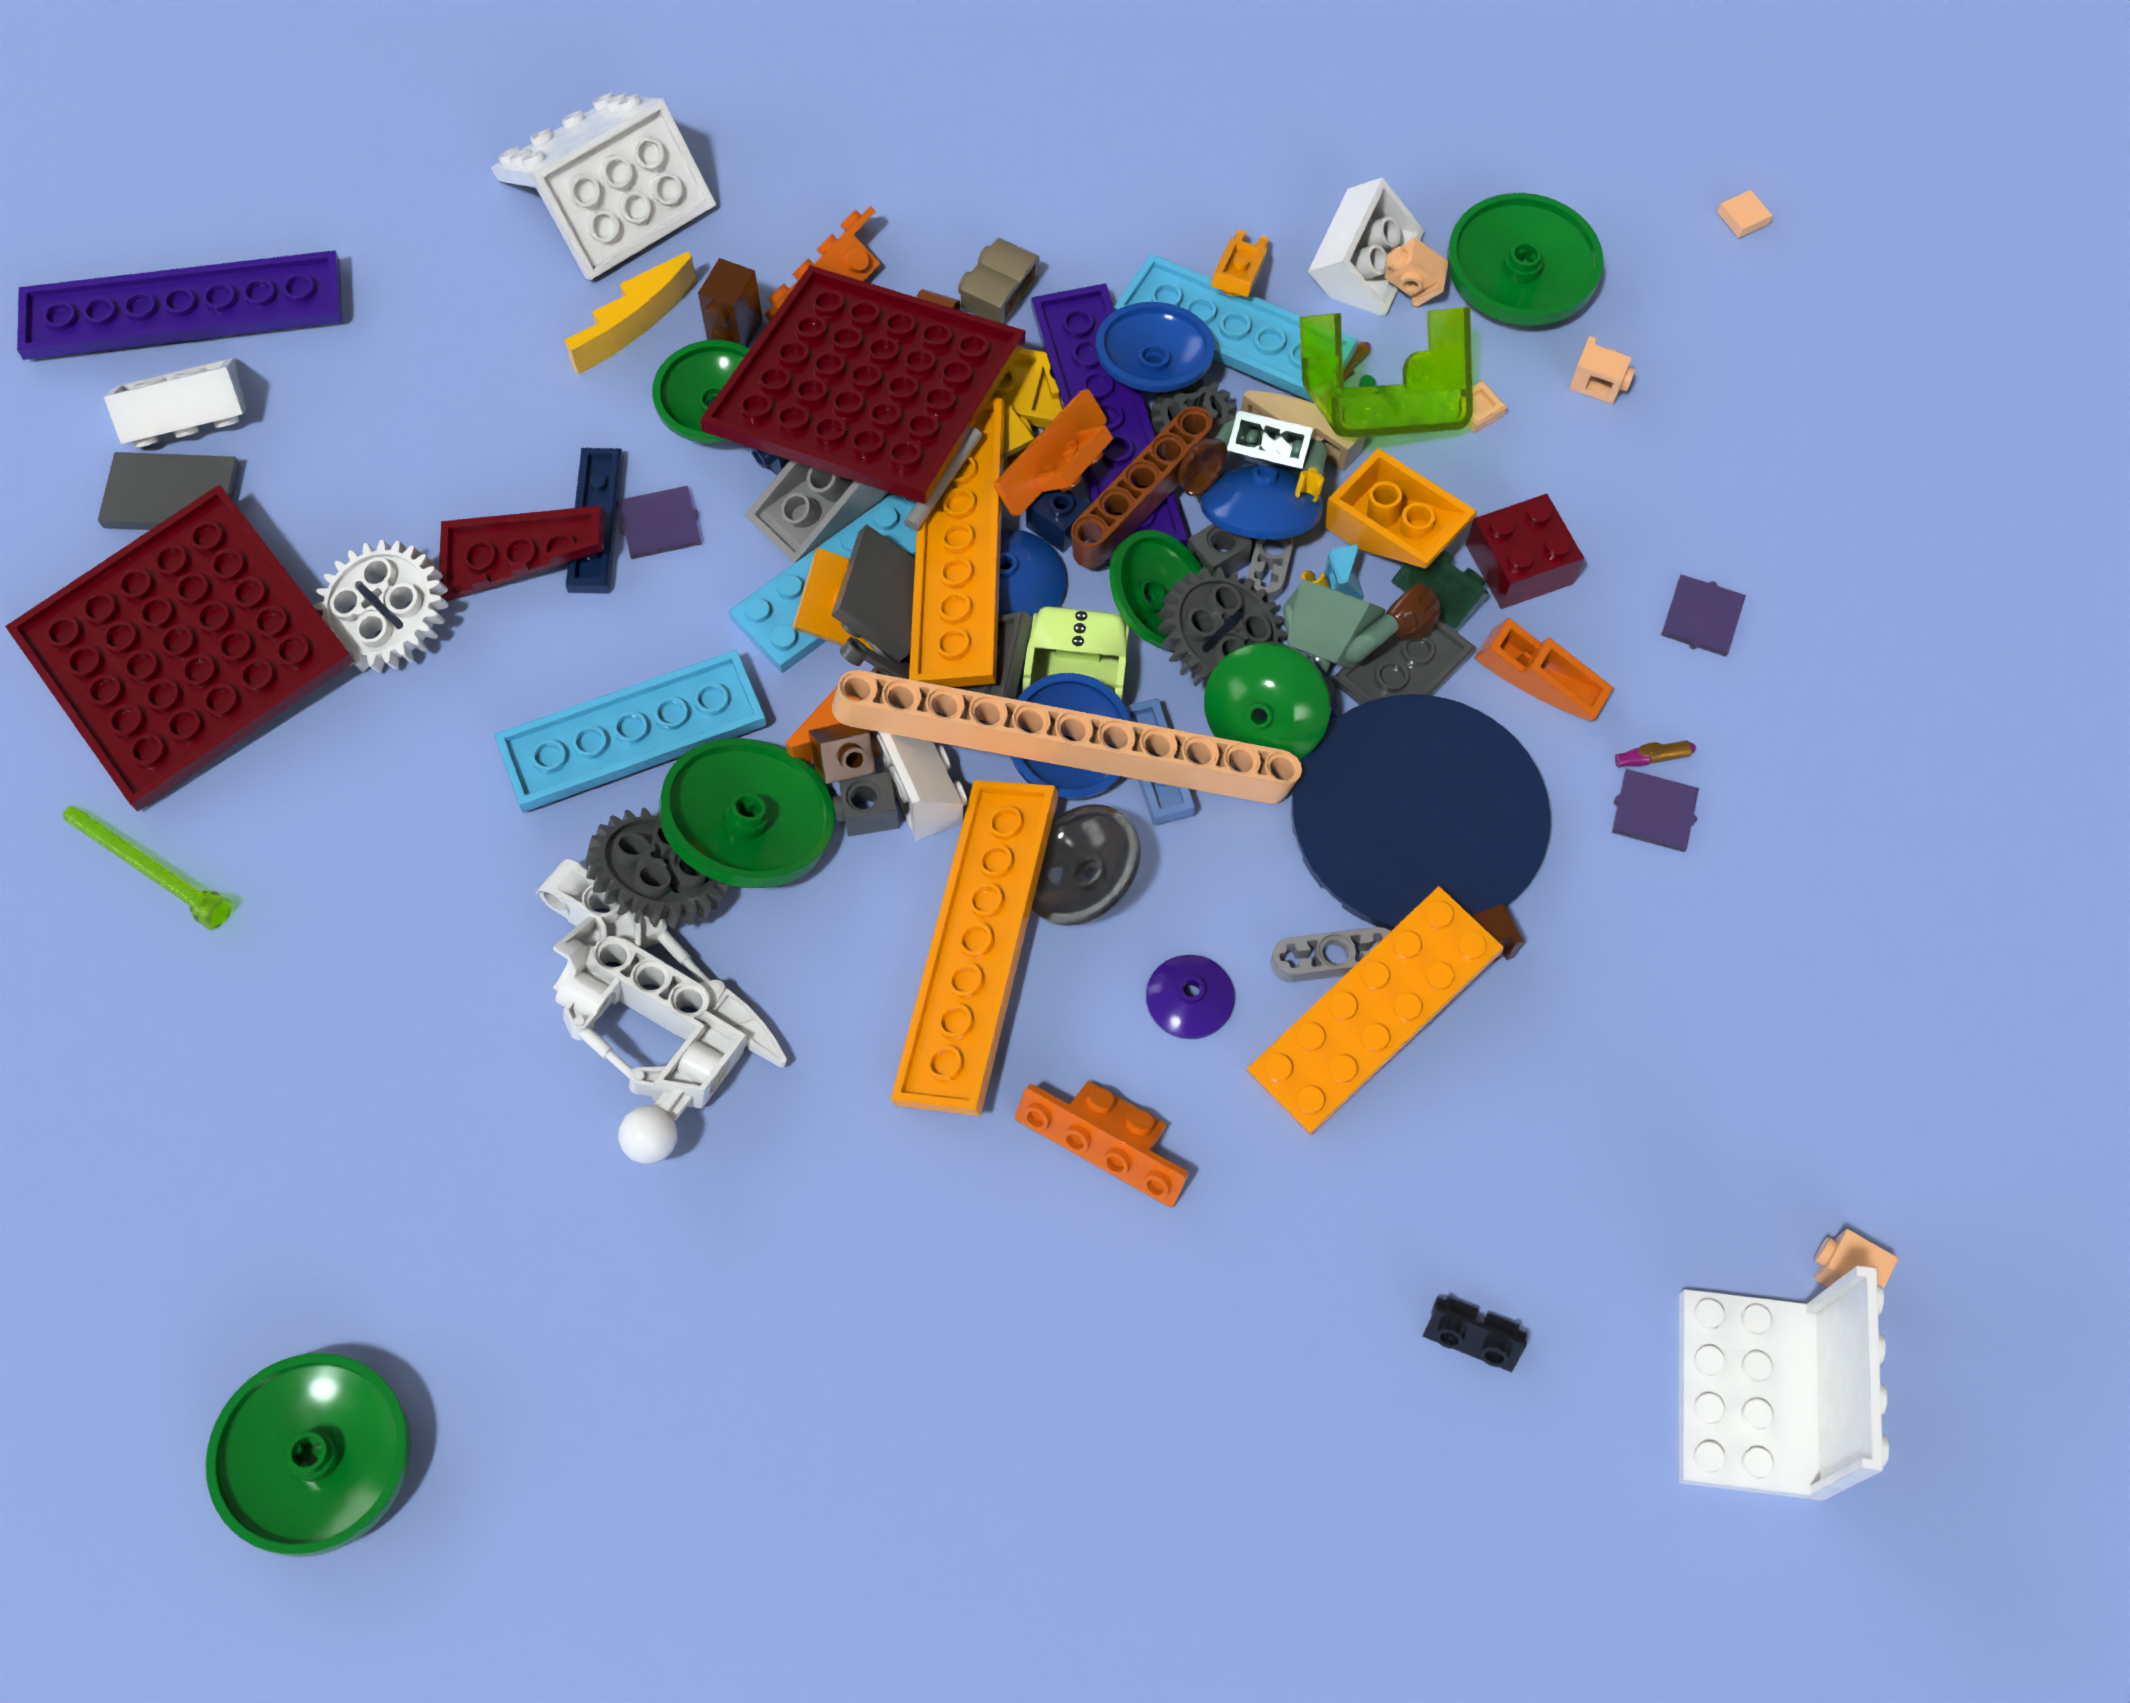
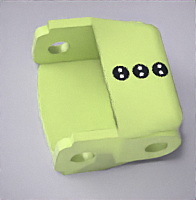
M1050 606L1043 607L1038 613L1033 614L1030 640L1026 652L1022 693L1031 684L1046 676L1058 673H1078L1104 683L1122 700L1129 626L1121 615L1116 613Z

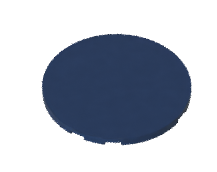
M1418 694L1395 695L1366 702L1352 708L1330 723L1318 745L1301 762V776L1294 785L1292 793L1291 820L1293 834L1296 836L1297 844L1303 856L1302 860L1321 889L1325 888L1342 904L1341 907L1376 927H1383L1392 931L1438 886L1470 916L1502 903L1507 908L1527 889L1542 862L1549 837L1550 810L1547 793L1539 771L1528 752L1506 728L1491 717L1468 705L1447 698Z

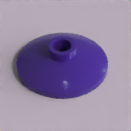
M1180 955L1165 961L1153 972L1146 989V1004L1154 1022L1165 1032L1182 1039H1200L1214 1034L1228 1021L1234 1006V988L1227 973L1212 960L1197 955ZM1191 985L1197 987L1200 993L1196 996H1188L1184 993L1183 989Z

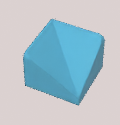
M1354 544L1330 549L1324 569L1330 589L1362 600L1364 594L1354 568L1358 545Z

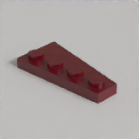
M600 506L441 521L439 571L443 577L439 581L448 589L441 597L447 602L603 551L605 512Z

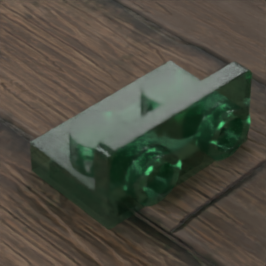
M1445 549L1426 569L1405 563L1391 580V583L1404 593L1418 583H1423L1427 588H1431L1436 593L1440 602V620L1457 632L1480 602L1483 601L1485 603L1490 597L1487 589L1484 588L1487 581L1468 567L1463 573L1451 563L1455 558Z

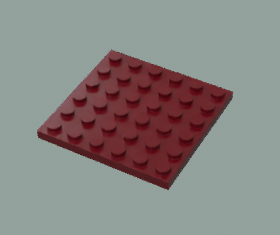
M810 265L701 417V430L720 438L926 504L1024 346L1025 330Z
M220 484L5 626L128 803L137 812L355 662Z

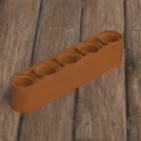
M1192 406L1179 412L1075 520L1071 529L1072 554L1074 560L1079 565L1086 568H1094L1106 562L1117 546L1125 538L1129 537L1179 485L1178 470L1187 451L1197 442L1206 438H1212L1213 420L1211 414L1206 409ZM1144 485V486H1148V487H1146V488H1138L1137 486ZM1115 512L1122 513L1121 515H1118V516H1117V515H1111V513H1115ZM1096 540L1094 543H1085L1084 541Z

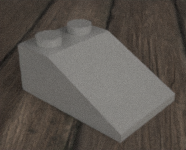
M790 460L745 516L793 563H796L877 505L888 492Z

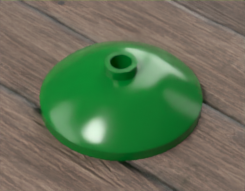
M704 340L682 347L670 355L658 369L652 386L655 410L664 425L675 434L695 442L719 443L730 441L702 432L700 419L750 349L741 344L726 340Z
M1142 530L1125 538L1117 546L1110 563L1109 579L1111 592L1121 617L1143 640L1153 646L1166 650L1174 649L1161 646V643L1169 636L1159 632L1157 629L1164 621L1158 616V612L1164 607L1162 600L1179 579L1183 580L1191 571L1197 575L1202 569L1195 556L1185 545L1166 533L1156 530Z
M1255 642L1231 651L1214 668L1209 676L1204 692V711L1207 723L1214 737L1291 752L1300 760L1318 745L1327 730L1331 716V697L1322 673L1303 653L1280 643ZM1262 708L1265 710L1267 719H1259L1255 715L1254 709Z

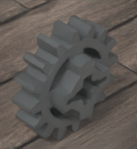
M1201 378L1196 384H1191L1185 388L1167 393H1157L1156 403L1152 404V428L1154 432L1160 433L1179 412L1185 408L1195 406L1206 409L1211 414L1213 420L1212 438H1215L1226 422L1235 420L1237 405L1236 403H1229V391L1219 394L1217 392V382L1207 387L1204 386V380Z

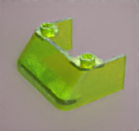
M1470 307L1427 311L1428 351H1416L1406 358L1403 365V384L1344 388L1341 313L1300 317L1302 383L1332 430L1340 437L1356 438L1449 431L1464 428L1471 420L1473 413Z

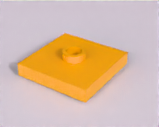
M820 548L815 550L791 629L843 646L848 638L853 637L843 629L839 620L831 616L847 569L848 558ZM863 637L856 638L865 644L867 648L874 651Z

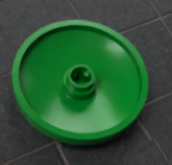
M1529 193L1496 195L1472 206L1456 223L1447 250L1449 275L1462 297L1482 313L1494 319L1517 325H1545L1573 315L1591 299L1603 268L1602 248L1596 233L1588 222L1572 208L1559 201Z
M720 739L701 744L686 752L673 764L667 773L659 799L658 812L661 828L666 840L675 853L686 864L704 876L727 885L743 888L775 887L792 882L808 873L825 854L835 823V811L831 795L815 770L801 758H793L787 753L786 749L754 739Z
M308 1353L289 1357L271 1364L248 1379L233 1394L215 1422L206 1454V1480L213 1505L223 1522L232 1532L249 1544L269 1553L288 1557H310L340 1549L372 1529L382 1519L397 1498L406 1478L411 1456V1432L408 1418L399 1397L392 1387L376 1372L359 1361L336 1354Z

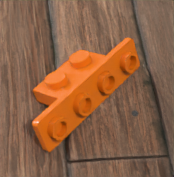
M870 206L862 214L855 209L841 223L840 226L845 231L837 239L831 234L816 249L821 256L814 263L808 258L792 274L797 281L790 288L783 283L768 298L772 306L764 315L769 320L775 315L810 265L864 281L881 263L854 234L876 212L875 209Z
M1089 389L1081 390L994 482L993 486L1012 516L1021 515L1041 492L1057 489L1064 492L1075 487L1081 481L1080 475L1088 466L1095 464L1103 457L1102 451L1114 439L1106 425H1104L1107 418Z
M1089 1080L1070 1104L1033 1084H1029L1024 1090L1015 1114L1016 1121L1168 1207L1175 1205L1189 1173L1152 1151L1161 1139L1167 1126L1166 1123Z

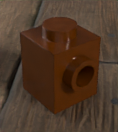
M841 723L808 731L814 768L825 784L876 773L874 757L879 756V747L873 731L869 732L866 729L850 727Z

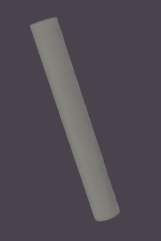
M972 428L927 503L924 504L917 501L904 520V523L910 529L918 531L981 439L982 433L977 428Z

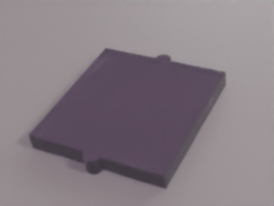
M688 486L618 500L623 521L620 531L622 535H626L631 559L701 545L696 524L699 515L698 511L692 507Z
M1680 574L1661 636L1688 644L1693 650L1698 647L1727 657L1746 595L1719 587L1715 581L1707 583Z
M1626 769L1623 775L1620 794L1613 801L1617 808L1611 833L1685 852L1688 846L1691 826L1697 821L1694 811L1699 788Z

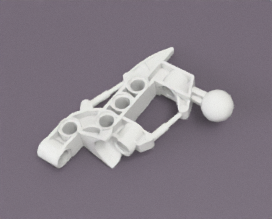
M565 859L535 893L536 895L539 893L540 898L549 908L567 918L568 922L576 926L553 947V951L567 958L568 961L560 978L553 986V990L557 991L555 1001L564 1007L563 1020L573 1039L584 1040L603 1059L607 1058L629 1078V1089L632 1093L651 1096L652 1101H656L654 1105L636 1107L625 1115L618 1129V1141L623 1152L631 1161L644 1165L659 1163L671 1154L678 1141V1129L675 1121L687 1106L700 1109L704 1107L743 1055L745 1046H748L750 1051L778 1067H784L787 1058L776 1038L761 1018L745 1002L727 989L722 981L709 980L695 965L687 951L667 931L665 919H660L659 925L656 928L652 926L650 917L646 916L639 923H635V913L630 910L621 916L618 915L620 904L616 902L604 905L603 901L606 892H593L595 880L587 879L588 870L576 861ZM604 908L609 910V912L599 913L594 910ZM661 943L681 966H685L700 983L643 949ZM617 962L620 963L621 966L609 967L606 966L605 963ZM646 984H653L658 986L659 988L655 990H647L641 986ZM620 1001L686 1041L666 1066L637 1067L632 1069L613 1052L614 1049L592 1030L595 1021L611 1003L616 1005ZM692 1007L695 1008L697 1011L693 1013H685L681 1011L679 1008Z

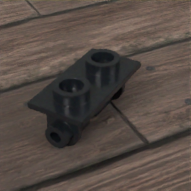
M1437 1296L1432 1307V1316L1422 1337L1435 1341L1446 1348L1455 1349L1482 1360L1490 1366L1499 1367L1512 1373L1527 1345L1525 1341L1527 1332L1519 1329L1520 1324L1512 1323L1490 1313L1486 1314L1484 1322L1481 1324L1475 1321L1478 1312L1477 1308L1452 1299L1451 1296H1447L1446 1300Z

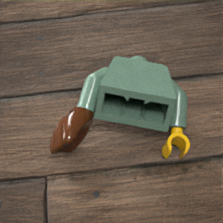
M1237 410L1235 420L1226 422L1215 438L1203 439L1187 451L1178 470V483L1189 496L1204 494L1220 477L1227 455L1230 452L1248 462L1273 466L1292 473H1300L1295 496L1299 498L1301 492H1306L1314 496L1313 502H1317L1324 482L1322 475L1327 450L1322 442L1311 439L1313 428Z
M1306 570L1301 575L1298 588L1284 604L1283 615L1286 634L1288 635V645L1307 652L1306 657L1308 658L1314 657L1327 673L1331 662L1350 669L1353 668L1357 662H1361L1392 635L1400 639H1419L1427 636L1436 622L1439 621L1441 610L1439 609L1440 602L1436 593L1431 588H1427L1423 583H1418L1406 591L1390 606L1385 614L1386 609L1330 589L1326 573H1321L1319 579L1315 580L1313 572Z

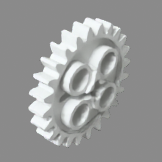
M380 540L376 551L369 544L364 543L363 555L360 556L349 550V563L345 565L336 560L334 564L339 572L336 575L324 574L323 577L330 585L328 588L316 590V593L324 598V602L314 604L313 607L355 660L349 667L354 665L360 671L365 672L370 666L377 673H381L385 662L394 670L398 669L399 658L402 656L412 663L414 661L413 649L417 648L423 652L427 651L426 645L423 642L425 637L437 639L438 635L431 629L433 624H443L446 621L437 613V610H442L449 606L441 597V595L448 591L447 587L439 581L443 577L442 573L433 566L434 563L425 554H421L412 545L406 548L400 541H396L390 547L384 540ZM363 583L403 622L401 629H398L359 591L358 586ZM412 600L410 605L405 608L406 604ZM382 629V631L380 632V634H379L377 637H375V635L377 634V632Z

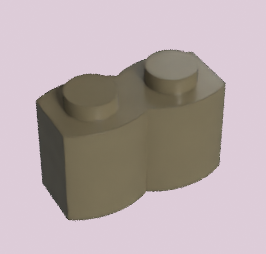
M1002 238L995 240L991 246H985L980 253L978 265L971 272L967 271L960 280L958 292L961 294V308L980 317L1005 324L1015 311L1019 301L1026 296L1039 275L1040 256Z

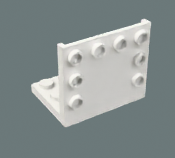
M613 93L605 94L592 102L595 108L584 114L581 110L569 114L561 120L563 126L553 132L548 128L536 133L530 138L532 144L521 150L518 147H514L498 156L500 162L490 167L499 182L536 187L585 279H594L716 205L663 98L640 97L639 94L629 97L625 93L614 96Z
M1854 1267L1807 1304L1686 1289L1679 1294L1678 1483L1824 1501L1883 1471V1466L1886 1465L1889 1457V1442L1887 1436L1882 1435L1881 1415L1884 1414L1887 1407V1389L1884 1384H1880V1364H1882L1885 1358L1886 1343L1883 1334H1879L1878 1315L1882 1312L1884 1305V1291L1882 1286L1877 1284V1268Z

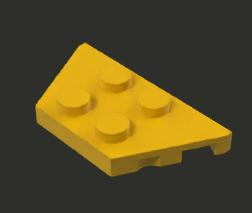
M1022 348L991 399L1002 398L1005 406L1010 405L1018 417L1024 416L1031 426L1046 428L1063 410L1059 400V390L1055 379L1051 375V365L1047 353Z

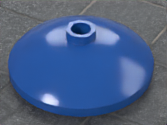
M1140 302L1127 305L1110 314L1098 329L1095 347L1099 363L1111 377L1133 389L1161 393L1185 388L1201 379L1213 362L1215 343L1208 326L1194 313L1173 304Z
M1252 465L1220 474L1217 481L1201 495V510L1211 523L1227 532L1256 539H1282L1303 534L1314 528L1322 517L1323 501L1321 496H1319L1318 501L1313 502L1314 496L1306 492H1301L1299 498L1295 496L1299 476L1273 466Z
M1001 528L1000 566L1008 565L1011 568L1006 570L1000 569L998 616L1026 611L1033 618V614L1038 613L1043 607H1060L1066 591V574L1057 552L1045 540L1030 532L1014 528Z
M1058 673L1046 676L1031 684L1017 699L1131 721L1124 703L1112 689L1095 678L1078 673ZM1021 728V729H1023L1024 731H1026V732H1028V733H1032V732H1031L1030 730H1028V729ZM1064 736L1069 740L1074 741L1071 737ZM1107 744L1109 747L1116 749L1113 745ZM1010 756L1013 765L1025 781L1029 784L1055 786L1058 791V798L1076 800L1094 796L1109 788L1120 777Z

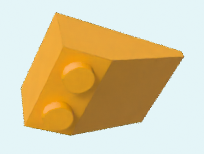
M1377 448L1328 498L1325 528L1350 545L1357 544L1359 550L1426 569L1472 521L1477 511Z

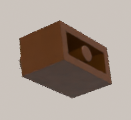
M719 258L698 292L707 340H726L748 347L763 321L755 270Z

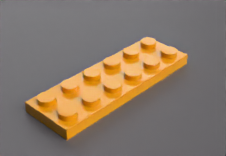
M1438 886L1247 1068V1073L1312 1136L1503 952L1504 947Z

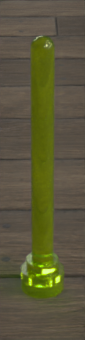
M70 806L63 811V818L67 823L188 904L193 919L207 929H217L229 918L233 907L232 902L219 892L198 890L77 807Z

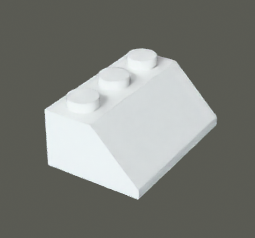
M1383 177L1348 188L1308 272L1330 298L1380 316L1385 315L1398 290V287L1384 278L1386 259L1394 248L1401 247L1415 237L1421 240L1425 230Z
M234 357L118 385L104 396L120 443L133 442L135 448L159 442L157 435L173 432L175 438L199 432L197 425L213 422L215 428L237 423L239 422L238 415H242L246 410Z
M892 704L896 708L904 709L900 705ZM873 731L879 747V756L877 758L883 771L891 773L894 795L915 840H921L962 824L963 806L967 805L968 802L959 781L952 783L947 772L951 769V765L943 746L935 747L932 741Z

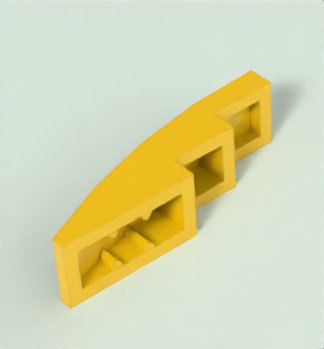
M688 251L619 284L622 297L592 311L595 325L564 339L571 365L578 375L615 355L646 333L682 299L696 283L693 260Z

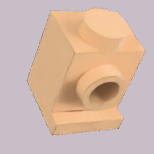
M1415 237L1401 247L1394 248L1389 253L1386 259L1384 278L1412 297L1411 304L1417 308L1444 291L1448 260Z
M1589 336L1569 389L1614 404L1619 389L1627 392L1636 369L1628 367L1632 357L1621 354L1613 349L1595 345L1597 338Z

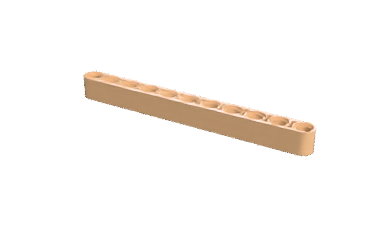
M851 670L840 677L832 703L834 717L841 724L850 727L1268 804H1277L1284 801L1302 772L1301 763L1298 758L1291 752L1281 749L862 670ZM848 696L857 697L861 701L850 699ZM892 704L900 705L904 709L896 708ZM935 712L943 713V714H945L947 717L939 716V715L936 714ZM978 720L986 721L990 725H985ZM1021 728L1028 729V730H1030L1032 733H1028V732L1024 731V730L1021 729ZM1064 736L1071 737L1074 741L1068 740ZM1107 744L1113 745L1116 749L1109 747Z

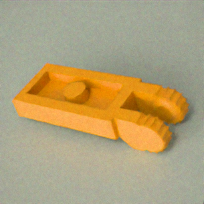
M1238 229L1234 238H1230L1214 271L1211 287L1220 289L1223 293L1230 296L1241 295L1248 297L1264 263L1269 237L1261 235L1256 245L1246 242L1247 231Z

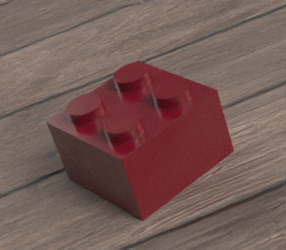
M1547 493L1474 518L1465 544L1500 609L1573 585L1584 561V556Z

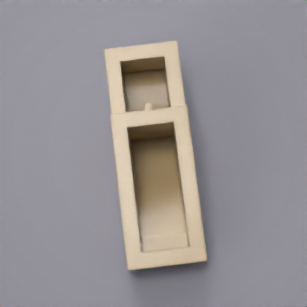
M1247 390L1243 394L1241 411L1313 428L1311 439L1318 440L1326 446V462L1341 472H1344L1362 453L1367 429L1346 416L1324 406L1287 395Z

